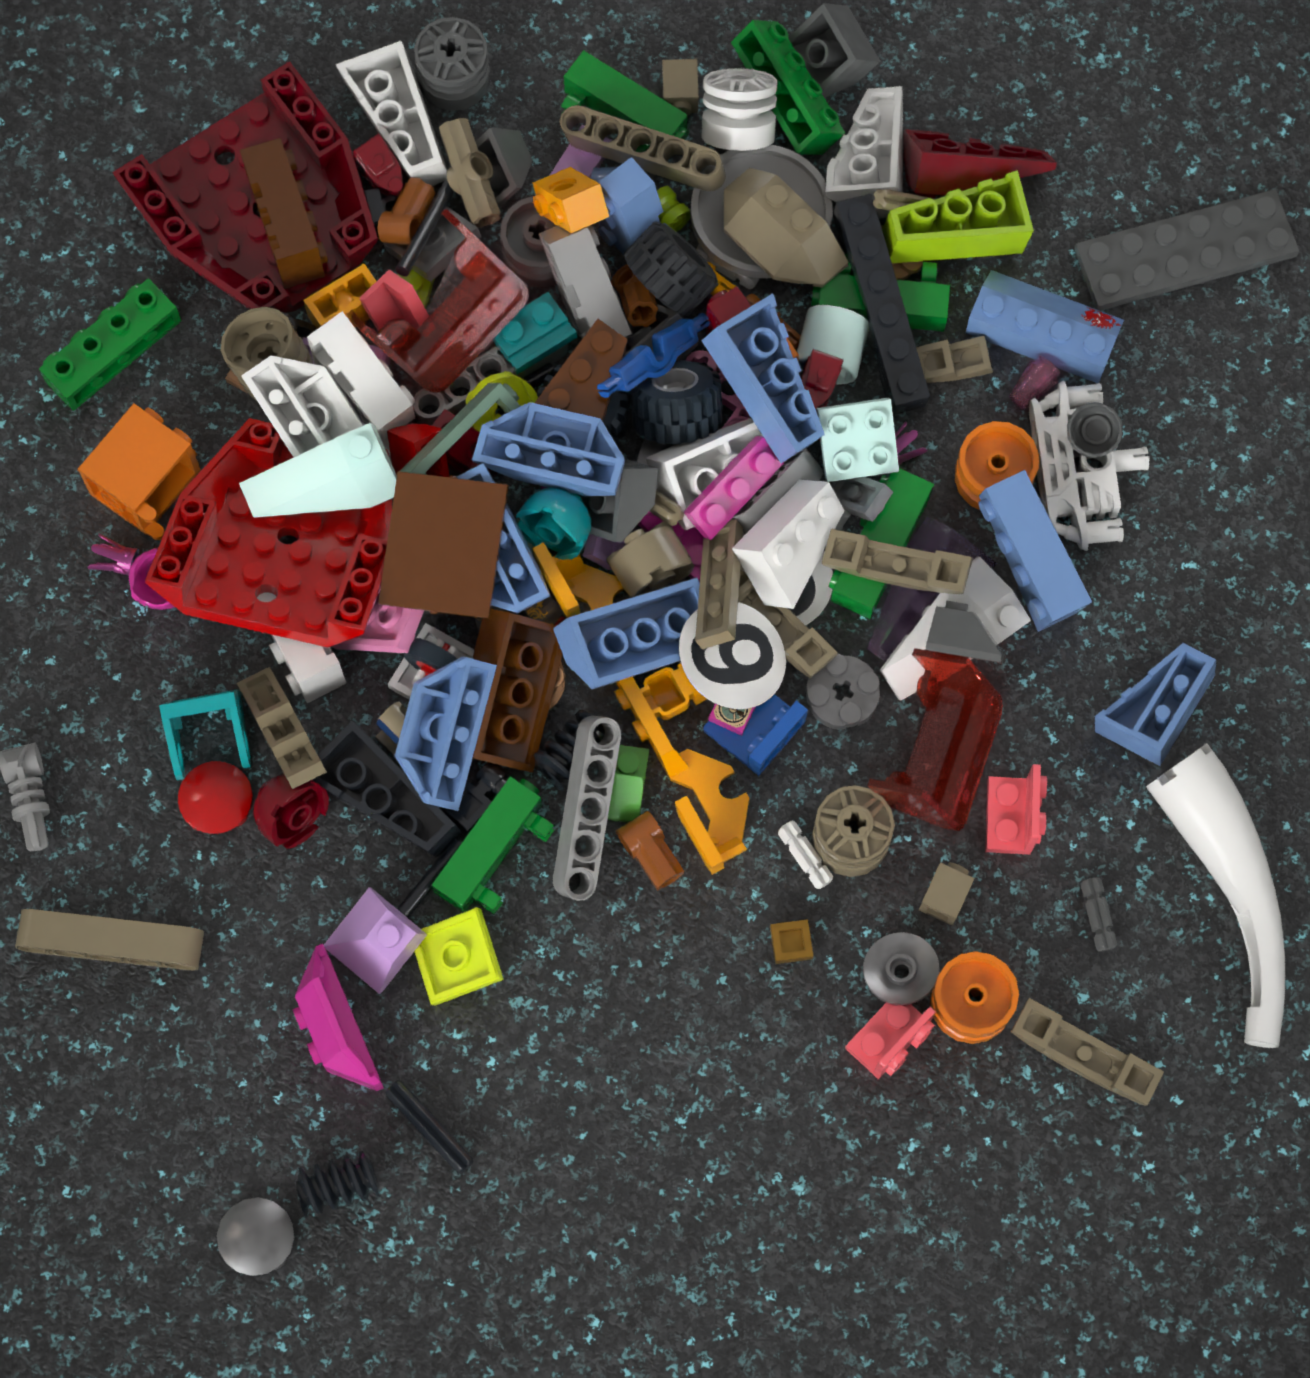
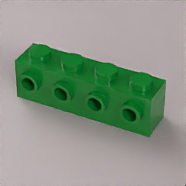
M752 20L731 41L732 46L746 69L763 71L777 79V91L774 94L777 97L776 106L771 111L776 115L777 121L797 154L823 155L845 134L839 123L838 114L829 107L822 95L821 86L812 79L805 67L804 58L795 51L789 41L787 30L778 21Z
M149 278L142 284L132 286L127 291L124 299L115 306H110L103 310L95 323L87 329L79 330L66 347L60 352H53L44 360L43 366L39 370L45 382L72 411L76 410L182 321L177 307Z

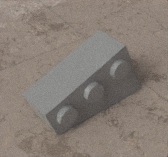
M592 225L574 233H570L560 226H555L539 233L570 323L577 331V334L583 339L597 319H600L624 337L632 334L621 309L619 297L610 282L609 277H611L609 268L604 258H600L596 248L600 243Z

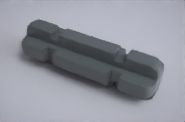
M1099 877L1086 879L1081 883L1083 897L1087 898L1085 905L1091 930L1096 933L1095 937H1093L1096 949L1099 952L1112 950L1117 946L1115 932L1110 929L1113 924L1107 899L1102 896L1103 892H1105L1102 880Z

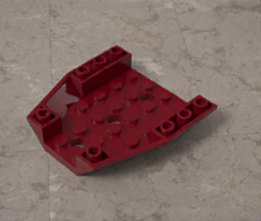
M290 61L260 79L264 93L156 161L149 164L143 154L112 172L113 176L172 256L247 308L269 307L285 313L296 311L304 306V299L356 269L378 241L348 138ZM281 138L285 150L292 149L297 165V170L292 171L295 181L302 180L308 198V200L303 201L306 212L311 210L313 212L318 231L313 232L317 243H323L328 262L322 264L325 277L287 289L283 287L262 219L254 214L257 204L240 153L242 149ZM223 152H230L235 155L234 160L227 165H221L216 162L218 155Z

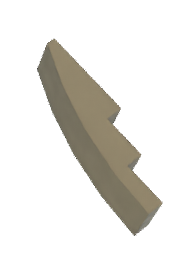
M268 667L238 682L237 685L291 788L294 789L326 773L320 758L271 668Z

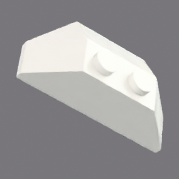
M269 356L242 375L243 380L293 457L364 426L326 366Z

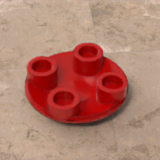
M221 761L206 762L192 769L183 779L178 792V806L183 818L194 830L208 834L224 833L246 822L252 805V788L246 775L236 766Z

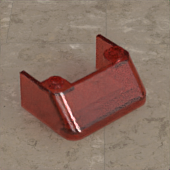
M447 209L441 214L466 237L454 252V264L466 278L425 322L416 329L404 319H392L376 332L353 310L347 314L364 335L425 390L433 393L446 390L526 305L529 297L526 284Z
M914 648L912 656L925 669L924 675L919 678L917 683V695L927 709L905 772L894 771L885 781L869 779L867 786L873 792L882 796L889 807L943 829L960 831L966 824L1002 715V697L968 657Z

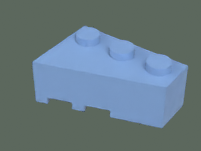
M632 157L598 181L601 185L609 214L608 218L599 221V234L609 246L614 244L623 255L654 221L660 222L658 215L663 212L655 183Z
M1182 643L1153 667L1145 678L1133 688L1129 687L1121 694V698L1095 716V732L1161 766L1213 680L1216 659Z

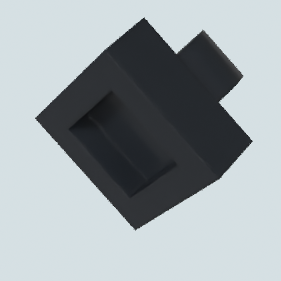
M379 188L365 190L364 194L377 237H379L377 229L379 218L383 212L387 211V208L394 207L397 196L387 195L381 199Z

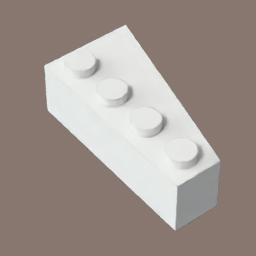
M402 41L336 64L345 84L378 133L381 134L408 178H421L425 183L432 186L444 182L447 168L410 58Z

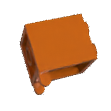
M133 403L80 465L78 471L91 496L145 535L150 536L154 540H161L165 530L157 521L201 469L196 459L197 453L191 446L192 440L186 433L178 428L172 431L162 424L164 422L163 418L149 407L143 410Z

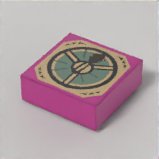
M715 704L709 716V721L742 736L756 707L731 709Z

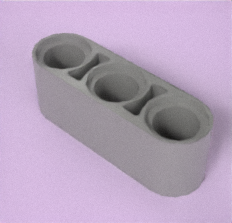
M805 448L786 460L732 519L738 520L743 527V533L746 534L798 480L819 481L823 475L822 468L809 450Z

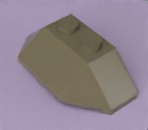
M748 168L724 189L723 232L773 280L797 284H813V286L823 288L848 266L849 262L827 222L778 175Z

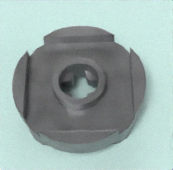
M837 654L811 679L808 678L806 697L813 716L823 725L837 730L864 724L872 717L879 702V678L864 661L853 656ZM843 684L850 687L849 692L853 696L851 698L844 697L842 701L837 700V692L833 688Z

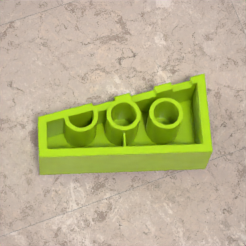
M1018 170L1008 173L1005 178L996 181L988 179L979 182L977 187L964 191L960 189L950 191L945 197L935 200L928 198L889 211L882 228L892 264L1022 254L1034 231Z

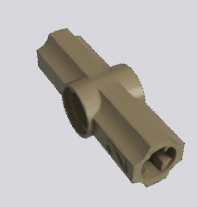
M467 118L447 121L439 127V133L451 164L446 173L447 181L450 187L462 196L468 217L473 225L477 228H482L494 224L501 218L488 180L493 176V166L488 157L478 151Z

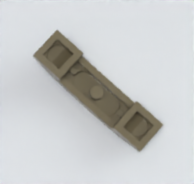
M831 529L822 565L891 585L937 593L964 594L973 558L936 550L935 553L872 541L865 535Z
M742 565L740 566L738 602L759 611L771 622L782 640L786 660L811 679L835 658L838 652L813 627L808 629L788 608L764 605Z
M1031 998L1027 999L1011 1030L1012 1034L1048 1058L1080 1076L1127 1099L1148 1106L1164 1071L1131 1053L1126 1055L1062 1020V1015Z

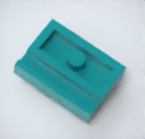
M549 292L488 329L489 336L506 360L513 366L517 375L577 338V331L570 325L568 318Z

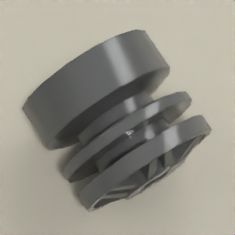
M457 17L440 18L428 24L419 33L414 46L419 87L426 100L437 108L449 111L465 110L477 104L486 95L491 82L487 43L481 30L470 21Z

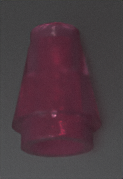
M1039 355L1035 361H1029L1013 391L1009 394V398L1018 407L1025 410L1031 399H1038L1057 384L1056 379L1060 376V371L1049 360Z

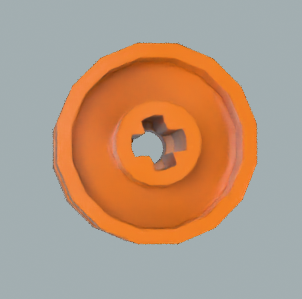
M992 421L979 425L966 436L959 451L955 466V483L959 494L970 506L980 510L979 502L981 500L979 495L986 488L1025 470L1033 485L1039 469V452L1034 440L1024 429L1009 422Z
M976 951L958 955L946 963L936 979L930 998L931 1008L935 1011L934 1020L942 1032L956 1041L970 1044L989 1041L1003 1031L1016 1011L1019 998L1016 977L1007 964L991 954ZM970 992L973 997L980 996L981 1000L973 1002L970 1000L968 993Z

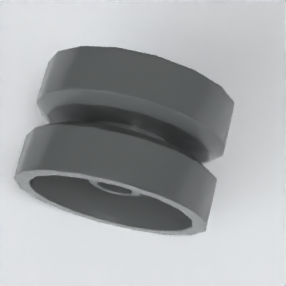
M533 196L519 200L510 207L501 221L500 240L502 257L507 270L517 281L530 287L545 288L555 285L556 281L539 233L558 225L538 214L533 203Z

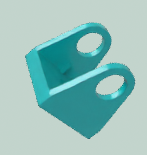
M240 689L170 701L159 705L171 763L177 781L185 779L179 729H183L181 717L225 709L227 720H232L242 767H251V756Z

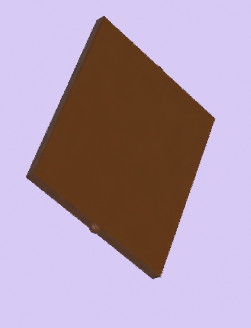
M398 471L378 604L430 611L431 614L439 612L490 619L509 486L506 484L457 479L456 476L441 477Z

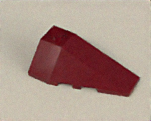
M904 129L903 133L906 182L918 196L936 198V195H947L948 192L956 189L964 191L977 187L979 182L988 179L996 181L1005 178L1006 174L1017 170L1019 177L1023 178L1056 169L1057 163L1047 151L1009 144L1000 145L998 150L994 149L990 144L981 142V139L970 138L969 142L964 144L949 140V134L933 131Z

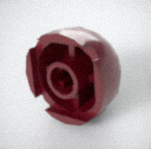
M283 773L261 786L254 803L253 815L258 829L270 842L277 847L282 845L286 849L294 848L304 843L318 829L319 826L313 823L317 820L320 813L324 816L326 815L329 796L326 789L313 780L292 789Z

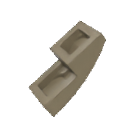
M984 335L949 344L947 339L916 347L926 383L954 381L993 373L987 341Z

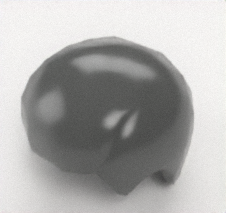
M1094 402L1078 407L1067 424L1068 441L1076 452L1085 457L1099 458L1113 452L1118 447L1123 436L1122 420L1113 408L1102 403Z

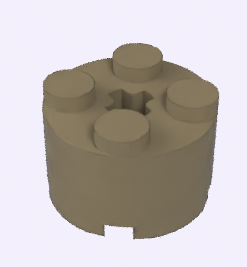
M661 522L647 533L643 529L632 532L624 539L626 546L615 551L606 559L630 598L662 589L670 583L672 585L678 584L694 569L690 555L671 525L666 522Z

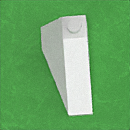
M902 86L867 89L853 116V125L848 134L843 135L840 141V150L837 156L831 158L827 166L825 192L826 197L837 203L871 193L874 201L875 197L873 194L877 189L903 192ZM876 208L878 218H887L889 211Z
M976 557L972 561L964 594L940 593L931 606L928 605L921 614L923 617L911 633L905 635L880 669L898 700L901 701L973 659L925 650L936 606L945 608L946 601L969 604L967 611L977 614L997 644L1031 621L1013 590L981 557Z

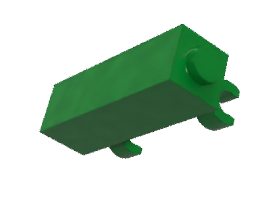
M584 50L564 75V93L568 95L561 104L564 110L575 105L587 106L592 110L684 140L687 139L689 130H687V114ZM640 145L635 152H645L649 149L650 145Z
M923 262L920 282L897 280L911 329L941 332L945 330L948 317L950 285L935 283L937 263ZM850 263L823 288L813 286L811 306L831 305L854 311L868 320L855 276L850 275Z
M510 776L432 883L433 892L462 913L466 912L473 901H475L488 912L495 915L503 904L502 898L490 889L485 888L486 883L525 829L531 831L544 842H547L555 831L553 829L554 825L551 822L537 815L542 807L541 797L538 795L539 789L525 779H521L518 782Z

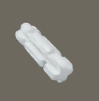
M795 821L787 822L778 830V835L785 845H790L789 851L803 871L810 874L809 879L814 887L817 889L825 887L832 881V873L826 865H821L822 859L806 836H801L802 831Z

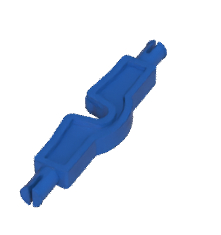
M699 313L693 319H679L671 326L653 334V352L647 345L636 346L622 360L610 367L611 377L597 385V389L600 390L598 393L603 398H608L615 391H630L646 378H658L665 375L673 367L677 357L698 342L697 333L710 325V321H707L709 319L707 315Z

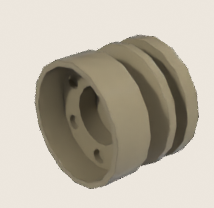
M269 307L250 309L238 315L228 325L222 336L221 353L226 364L233 374L237 376L245 391L255 400L256 398L243 380L242 375L269 356L313 364L310 351L301 337L298 336L296 329L288 317L277 309Z
M861 786L842 787L827 795L818 808L812 834L813 848L822 859V865H826L835 874L848 877L865 875L877 868L887 855L895 826L892 810L882 796L872 789ZM850 821H857V827H859L857 834L851 833Z

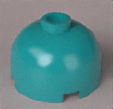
M544 488L534 493L524 502L516 515V518H520L517 524L524 538L534 547L544 542L547 548L558 552L555 556L558 559L572 560L577 557L585 546L591 531V518L581 497L578 494H573L560 488Z

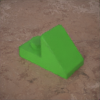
M619 746L607 820L629 823L640 816L649 749Z

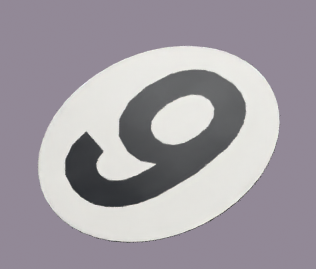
M738 602L735 640L701 649L695 641L697 609L683 626L679 640L680 661L693 687L711 702L731 709L753 708L770 699L780 687L786 669L784 646L771 622L759 611Z

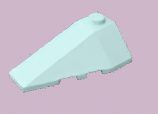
M368 423L239 483L253 517L256 518L371 508L394 498L397 475L376 426Z

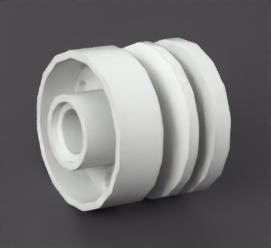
M739 68L722 69L705 75L703 80V89L705 90L703 104L709 108L703 112L702 139L705 143L717 148L741 151L756 150L768 147L774 143L776 115L770 110L776 106L777 97L774 94L777 91V79L773 75L763 71Z

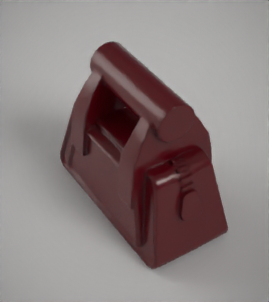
M378 133L353 150L354 161L359 173L373 189L379 188L380 194L384 196L394 195L398 199L403 189L401 167L381 134Z
M813 349L800 378L804 389L809 390L817 412V408L827 406L842 370L841 366L844 360Z

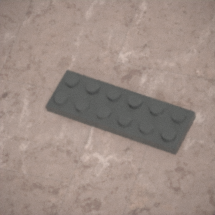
M1274 189L1075 244L1074 251L1096 310L1101 311L1295 258L1299 253V248L1278 193Z

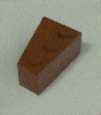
M597 319L535 401V404L600 418L604 422L612 394L608 398H603L598 393L600 390L597 389V385L611 377L610 367L625 357L628 339L600 319Z

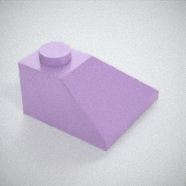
M369 887L325 942L324 946L333 956L377 993L381 994L427 934Z

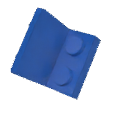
M774 694L766 702L756 706L742 736L710 721L704 725L703 731L755 774L760 776L806 722L808 709L797 700L790 707Z

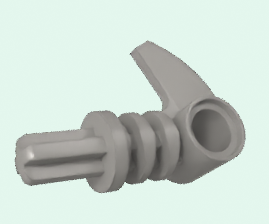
M31 743L0 751L1 773L5 783H10L8 785L9 793L15 794L10 797L12 806H18L12 810V818L14 821L21 822L26 849L28 851H41L47 848L49 844L43 817L50 813V809L46 802H40L45 799L44 790L39 789L43 786L42 779L36 777L44 775L38 746L36 743Z

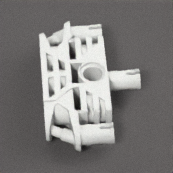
M1063 380L1058 383L1057 389L1046 395L1042 401L1038 402L1037 399L1033 398L1029 402L1032 439L1039 452L1037 478L1041 502L1057 534L1064 536L1067 540L1076 542L1080 549L1087 551L1088 544L1123 541V528H1120L1123 525L1121 518L1093 522L1086 521L1091 520L1093 514H1096V519H1104L1106 513H1109V518L1117 517L1121 508L1116 472L1148 470L1149 456H1145V454H1148L1147 447L1115 450L1105 456L1095 458L1103 464V467H1091L1087 463V459H1090V457L1082 456L1076 452L1068 441L1067 424L1078 407L1094 402L1103 404V392H1100L1102 385L1101 383L1066 387V383ZM1056 407L1055 417L1044 416V411ZM1080 457L1075 470L1074 458ZM1058 517H1069L1071 525L1060 524L1056 522V519Z

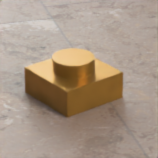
M808 919L770 924L775 964L813 959Z

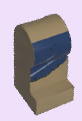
M399 701L392 704L379 717L376 723L382 729L375 736L376 740L394 758L407 711Z

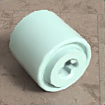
M831 305L810 307L806 314L797 349L801 373L812 350L816 349L844 360L836 385L854 382L858 375L870 328L868 320L862 315L842 307Z

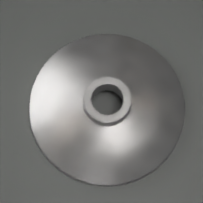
M893 933L880 938L870 947L864 959L863 974L868 988L877 998L893 1005H909L922 1000L933 990L939 975V961L932 946L923 938L911 933ZM899 969H906L909 972L908 976L902 979L896 977L895 973Z

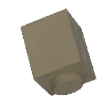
M697 59L662 60L663 100L681 110L687 116L691 113H698Z
M949 862L948 865L940 863L919 911L953 926L975 878L969 876V871L958 864Z

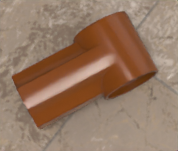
M410 178L404 184L392 211L383 212L379 218L377 229L381 242L409 245L434 198L435 191L432 185L425 183L421 178Z
M628 264L622 266L613 275L611 284L620 294L629 323L633 327H648L656 321L655 316L658 311L656 297L639 281Z
M649 811L616 830V834L628 854L632 858L636 857L657 891L669 886L684 874L683 868L665 843V836L660 826Z

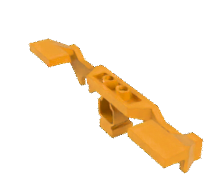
M544 542L532 548L534 558L541 573L567 618L581 614L577 600L587 603L590 609L594 610L613 604L615 595L624 590L616 576L584 564L580 554L572 560L555 558V556L552 557ZM681 663L677 665L676 670L665 667L645 678L644 687L639 689L633 676L615 682L619 688L614 691L615 696L624 711L629 708L636 719V721L632 722V726L641 742L648 740L670 781L692 789L710 820L708 833L687 796L675 802L678 817L712 875L724 869V862L747 850L742 841L749 796L747 793H744L733 799L723 797L719 791V785L721 781L735 773L732 766L690 749L678 753L673 749L656 719L660 717L662 720H669L689 708V700L691 699L695 705L707 699L690 683Z

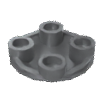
M259 1197L245 1199L232 1206L221 1219L217 1232L218 1250L225 1263L237 1272L251 1276L268 1274L273 1270L281 1268L291 1252L294 1241L293 1223L287 1212L274 1201Z

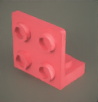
M1033 764L1027 778L988 777L985 852L1030 855L1035 844H1040L1041 835H1045L1046 813L1040 812L1042 798H1046L1047 776H1041V765Z
M885 1003L845 1046V1049L877 1079L885 1072L892 1076L905 1062V1058L909 1054L906 1049L911 1044L917 1049L930 1035L931 1030L935 1026L931 1022L935 1011L929 1007L921 1014L912 1004L893 1005Z

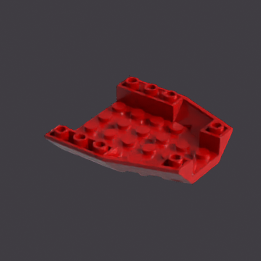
M249 418L180 493L145 583L183 614L327 648L363 635L381 587L392 513V499L364 509L254 518L239 483L294 457L272 423ZM287 535L298 539L292 544H283L279 541L281 537ZM262 593H272L276 596L270 602H262L257 599Z

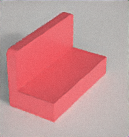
M388 270L360 297V302L380 336L388 344H391L408 326L425 338H428L436 330L433 321L412 284L391 270Z

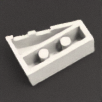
M343 311L307 336L314 364L327 367L361 421L365 425L371 423L376 426L382 442L388 439L387 430L407 425L415 419L413 409L415 400L405 386H398L392 378L393 374L382 359L376 357L367 341L358 333Z
M798 480L732 548L764 605L794 609L827 545L831 529L836 528L844 513V509L829 482Z

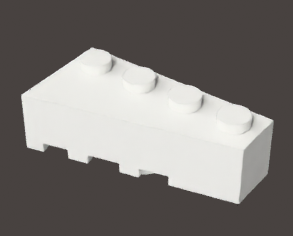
M262 593L257 597L262 602H270L276 598L272 593ZM271 635L275 642L270 644L269 647L278 664L286 662L291 674L285 677L295 696L302 693L306 702L309 703L346 684L340 663L330 647L327 648Z

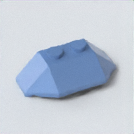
M529 402L494 421L491 420L482 425L472 461L480 465L484 463L487 468L518 481L548 488H560L582 496L616 495L625 458L600 418Z
M484 463L457 476V479L495 483ZM506 502L492 606L519 613L550 597V593L541 570Z
M462 656L414 682L395 758L424 803L459 811L497 665Z

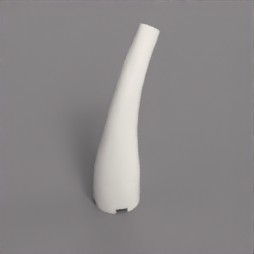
M1206 743L1155 779L1146 788L1210 872L1228 898L1237 916L1248 953L1251 974V1007H1248L1246 1011L1244 1042L1258 1047L1277 1048L1280 1042L1285 998V950L1277 895L1267 858L1247 807L1226 768Z

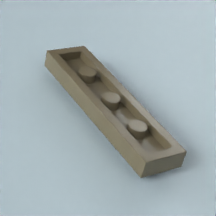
M737 519L729 521L712 540L703 538L695 641L701 649L735 640L741 564L732 548L743 538V527Z

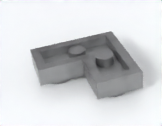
M866 477L833 481L831 487L844 509V513L835 530L841 531L851 514L873 522L884 509L893 491L885 484Z

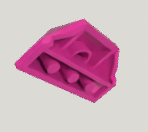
M320 944L315 947L295 994L299 1007L292 1009L301 1030L308 1028L313 1041L308 1043L307 1047L315 1065L322 1062L327 1072L379 1091L384 1088L328 952L325 946Z

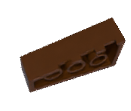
M281 138L240 150L245 171L284 289L325 277L322 264L327 263L328 258L323 243H317L313 232L318 231L312 210L306 212L303 201L308 200L302 180L295 181L292 171L297 170L292 149L285 150Z

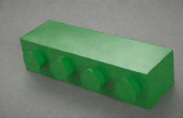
M899 468V472H893L889 477L883 474L879 481L893 491L882 512L877 515L873 522L861 518L859 525L864 527L860 535H865L869 540L906 547L931 497L934 484ZM835 570L828 587L833 589L831 602L867 619H871L888 584Z

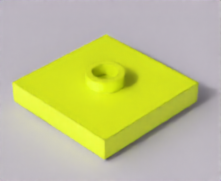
M476 907L421 929L427 936L414 952L431 1005H439L504 980L480 908Z

